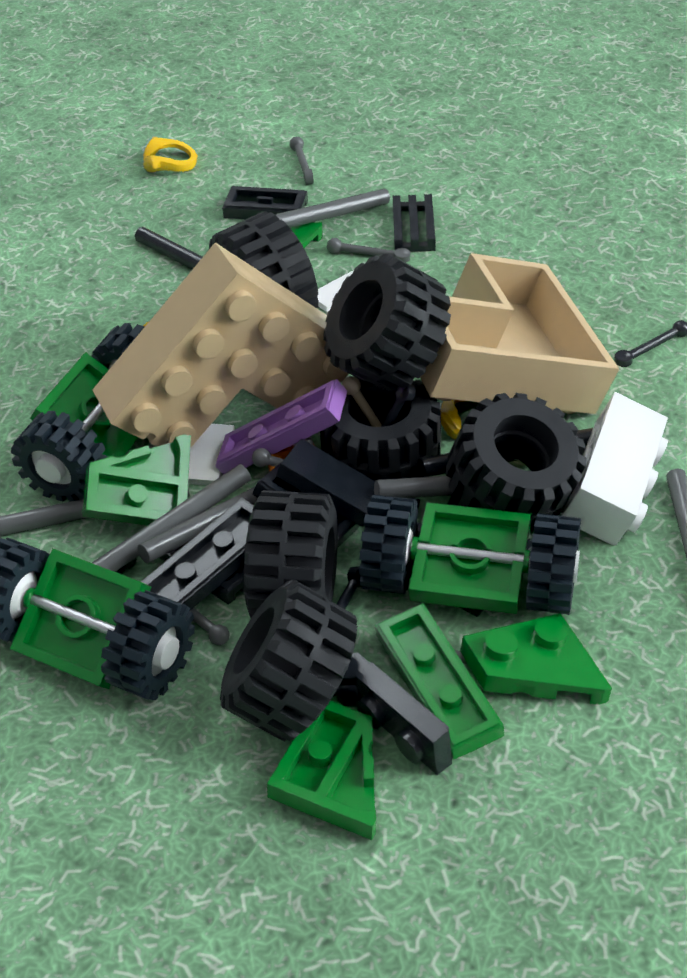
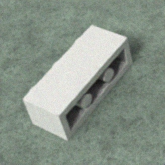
M614 392L594 424L583 454L587 458L586 468L582 472L583 477L567 500L561 516L581 518L580 530L611 545H617L627 530L633 533L636 532L648 509V505L642 503V499L649 495L658 477V472L653 470L652 467L656 466L660 461L668 444V440L662 437L668 417Z

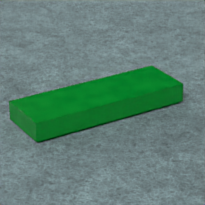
M424 603L375 625L378 640L414 698L449 727L453 760L504 736L503 723Z

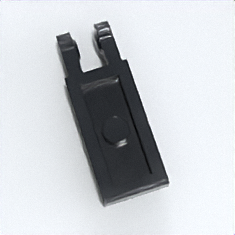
M353 651L347 671L333 697L336 696L337 701L343 706L357 707L359 712L372 716V728L378 730L380 727H383L395 738L396 745L401 753L410 762L418 764L421 761L436 775L452 764L449 727L374 663L368 662L358 652L354 653Z

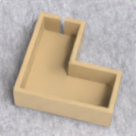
M214 243L94 387L93 392L112 425L143 440L147 436L149 442L155 446L173 442L175 437L180 435H191V448L241 389L279 408L332 380L338 379L341 383L349 373L333 366L330 363V357L326 356L324 349L326 341L323 340L324 330L327 322H325L327 315L219 244Z
M471 253L454 293L450 297L451 306L447 312L451 314L450 324L446 327L445 334L447 336L444 344L440 346L437 352L438 356L433 364L430 363L426 367V372L420 377L430 397H435L442 401L454 399L479 403L485 398L493 401L496 394L506 393L509 398H513L515 393L527 394V398L535 401L537 397L547 401L545 406L552 410L557 407L567 414L575 412L596 414L619 371V367L547 264Z

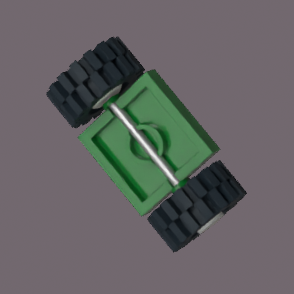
M124 323L121 327L117 325L94 349L92 355L85 352L39 404L30 417L32 422L13 442L14 445L11 447V454L15 455L12 458L13 465L22 467L18 474L22 479L29 477L32 480L29 486L33 490H36L38 487L44 490L42 496L50 498L54 494L56 500L64 502L66 498L69 502L84 499L86 469L89 463L110 456L123 457L139 438L110 423L93 389L145 326L137 324L132 329L131 323Z
M372 495L371 502L367 506V514H365L364 518L365 528L361 536V541L363 542L359 560H361L359 575H361L360 586H362V589L406 594V590L409 587L410 601L517 614L523 573H528L526 609L570 615L574 583L577 582L580 551H578L581 518L538 513L534 525L532 550H527L531 514L426 502L420 536L416 537L418 531V503L416 499Z
M8 537L6 539L0 538V639L12 642L11 650L106 689H110L112 685L152 701L157 700L158 695L164 696L168 690V682L174 683L178 677V668L184 669L187 660L183 659L185 652L192 649L193 642L188 639L195 634V625L191 624L195 618L187 605L150 592L151 586L59 550L52 548L49 554L46 551Z

